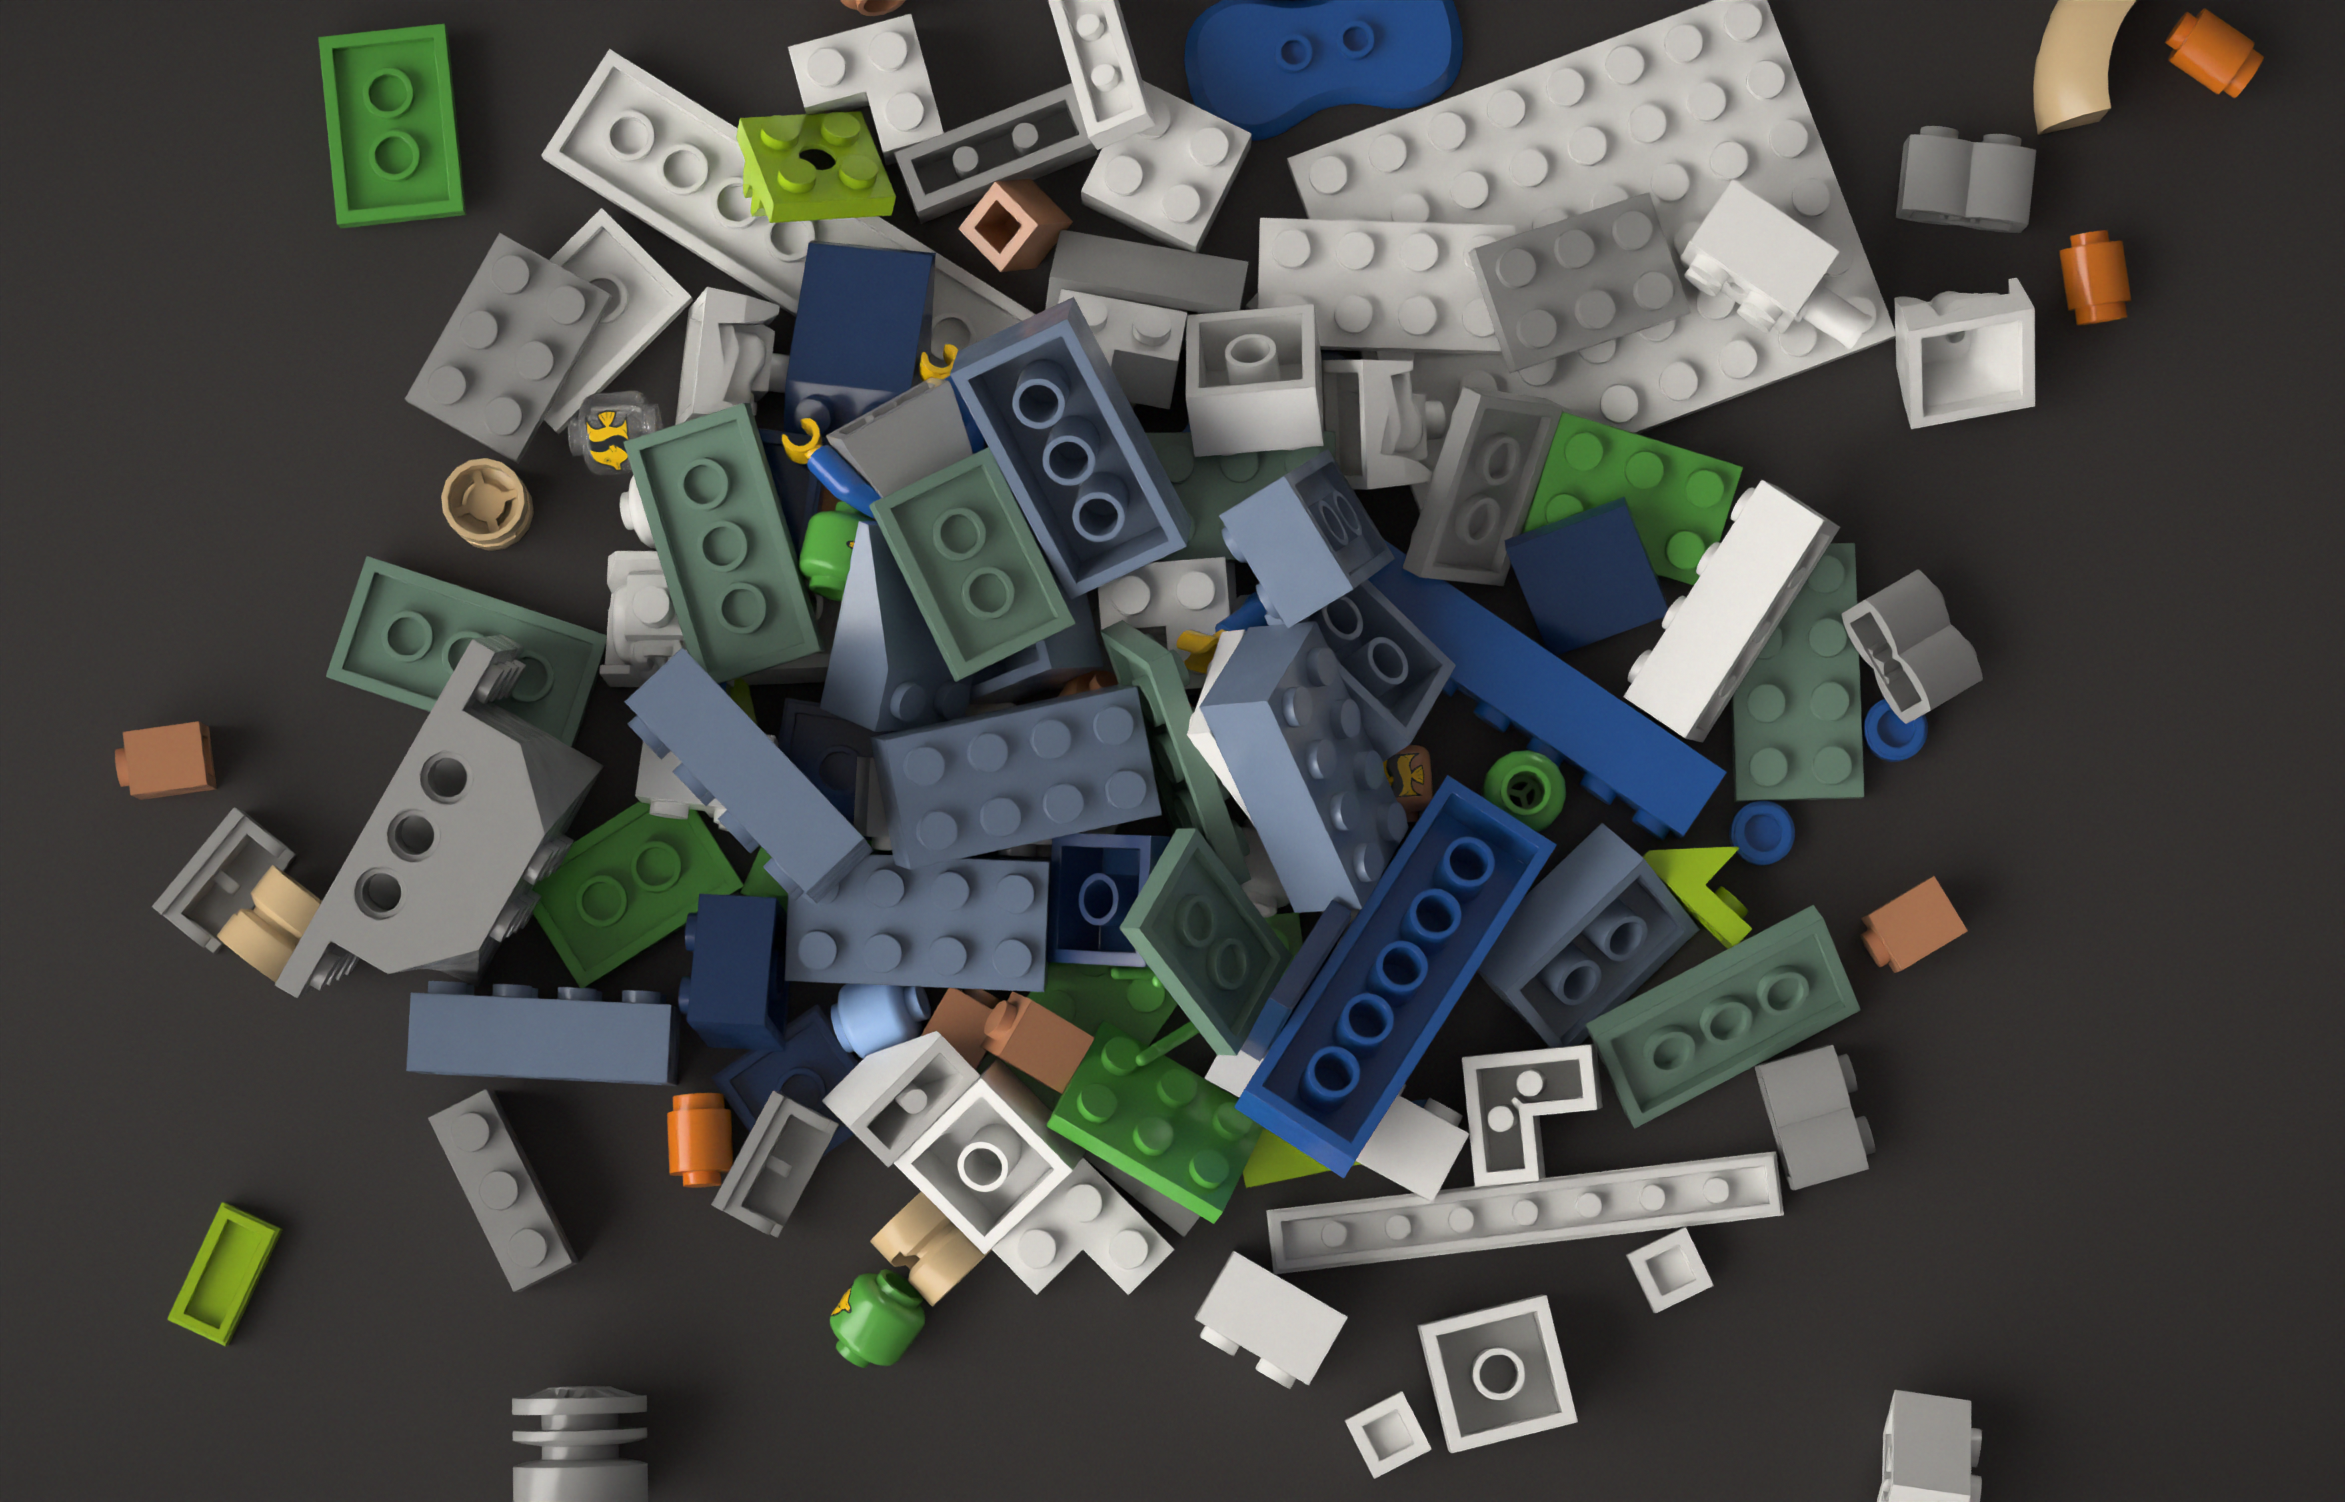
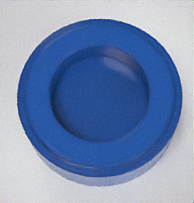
M1885 699L1869 709L1862 723V737L1866 747L1879 759L1889 762L1903 761L1915 755L1923 747L1928 734V723L1925 714L1906 724L1895 714Z
M1756 801L1743 807L1734 816L1729 829L1731 846L1739 847L1735 853L1743 861L1757 866L1770 865L1782 859L1790 851L1795 838L1794 823L1788 812L1778 804L1769 801Z

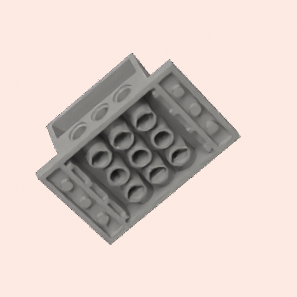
M503 634L471 640L276 981L275 986L296 998L314 989L321 991L326 984L330 986L335 979L340 981L344 974L349 976L361 958L387 974L416 969H433L478 987L505 938H509L513 932L517 933L520 928L524 929L533 915V909L542 898V895L533 891L532 888L536 885L537 880L542 881L545 876L549 877L552 872L555 874L574 842L565 833L604 766L494 703L495 698L501 700L503 696L508 698L526 668L525 664L518 661L524 649L523 645Z

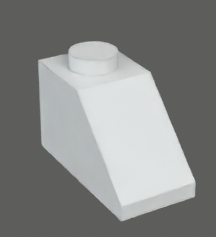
M935 1031L867 1055L822 1102L889 1168L980 1075L939 1032Z

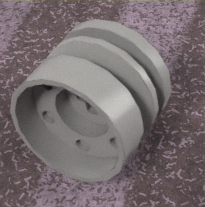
M612 1386L548 1387L526 1397L512 1398V1415H541L542 1429L513 1430V1441L542 1447V1459L513 1466V1502H648V1463L619 1457V1445L647 1438V1427H618V1413L647 1412V1395L632 1394Z

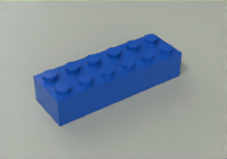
M1447 775L1375 886L1364 907L1351 923L1250 1079L1234 1108L1344 1178L1557 845Z

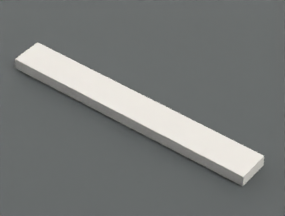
M1776 1151L1550 1177L1539 1181L1439 1190L1433 1202L1416 1193L1266 1210L1273 1274L1784 1215Z

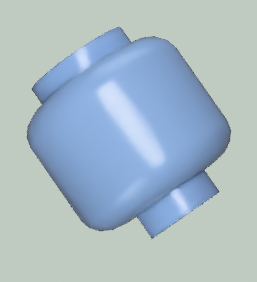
M846 983L839 992L838 1003L831 1006V1020L838 1041L846 1052L855 1051L862 1059L869 1054L920 1037L924 1029L923 1021L931 1018L929 999L924 988L919 986Z

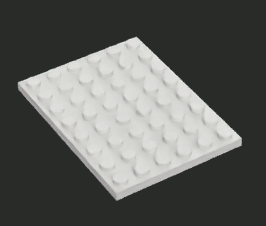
M1713 0L1287 158V165L1308 219L1515 225V235L1644 193H1650L1691 312L1684 317L1513 373H1509L1503 355L1359 351L1362 360L1413 361V370L1408 371L1412 383V394L1425 395V401H1440L1442 403L1446 417L1444 435L1441 439L1427 440V457L1418 461L1432 472L1437 466L1451 424V416L1458 403L1463 386L1546 398L1563 406L1564 412L1640 434L1896 337L1891 318L1767 0ZM1732 179L1840 251L1823 276L1827 280L1825 287L1864 314H1869L1873 317L1850 351L1804 318L1799 323L1793 319L1784 334L1772 327L1769 333L1763 332L1748 323L1737 313L1741 306L1739 303L1719 291L1716 297L1710 296L1695 287L1684 277L1688 269L1678 262L1689 241ZM1431 481L1409 484L1420 514Z

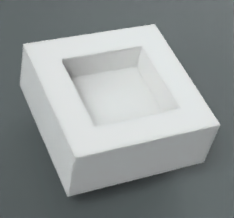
M1686 1227L1626 1255L1653 1313H1658L1714 1286Z
M1402 1391L1344 1420L1374 1479L1432 1450Z

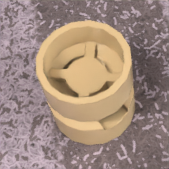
M488 458L469 460L458 466L445 482L441 495L443 513L450 526L474 547L488 551L506 549L519 542L530 528L534 514L532 497L523 481L502 462Z
M272 865L250 892L256 907L253 910L240 909L237 914L234 913L217 934V937L246 962L276 983L322 900L281 869Z
M922 1191L870 1241L894 1267L906 1265L910 1269L908 1282L932 1307L992 1250L990 1249L984 1255Z

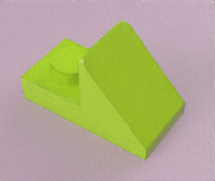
M1739 847L1649 850L1642 857L1679 904L1727 949L1739 944L1752 930L1742 920L1749 911L1735 896L1722 886L1715 893L1706 886L1708 881L1735 854Z

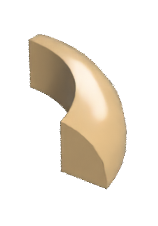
M2058 0L2050 15L2035 64L2033 93L2038 135L2100 122L2111 109L2108 90V70L2113 42L2127 12L2139 0Z

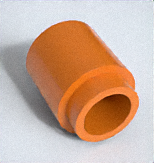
M2206 8L2196 17L2186 12L2174 26L2165 41L2167 45L2173 48L2168 58L2169 62L2217 95L2224 91L2233 98H2236L2246 87L2264 59L2263 55L2253 49L2254 41Z
M2108 230L2070 236L2072 248L2060 250L2059 253L2068 311L2075 310L2077 325L2095 324L2127 318L2125 302L2132 300L2123 241H2110Z
M694 1093L673 1096V1111L667 1113L670 1175L683 1176V1187L722 1185L721 1174L729 1173L734 1164L731 1110L724 1107V1094Z

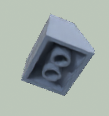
M1601 823L1521 900L1477 969V972L1548 1048L1580 1045L1590 1035L1585 1025L1586 1023L1624 1003L1700 929L1646 860Z

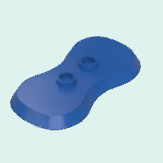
M1221 0L1199 15L1189 29L1185 43V72L1189 90L1196 107L1252 133L1251 141H1258L1284 133L1312 114L1334 106L1363 104L1390 109H1408L1431 102L1452 86L1460 72L1463 59V37L1458 12L1453 0Z

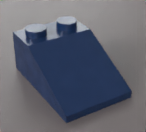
M815 240L808 243L786 376L784 432L808 435L802 428L801 419L810 418L818 425L821 437L827 438L826 435L923 382L920 379L919 366L922 352H926L929 361L931 357L936 253Z

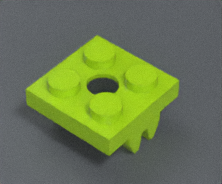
M861 111L740 118L736 138L745 159L743 194L745 198H751L750 212L752 217L767 216L770 223L892 215L896 195ZM818 149L830 154L836 164L827 170H816L813 164L800 159L799 155L805 150Z

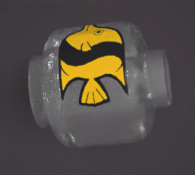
M639 390L588 395L582 400L579 417L569 418L568 439L572 456H583L585 464L591 473L597 476L633 473L624 442L663 429L658 403L649 404L645 395Z

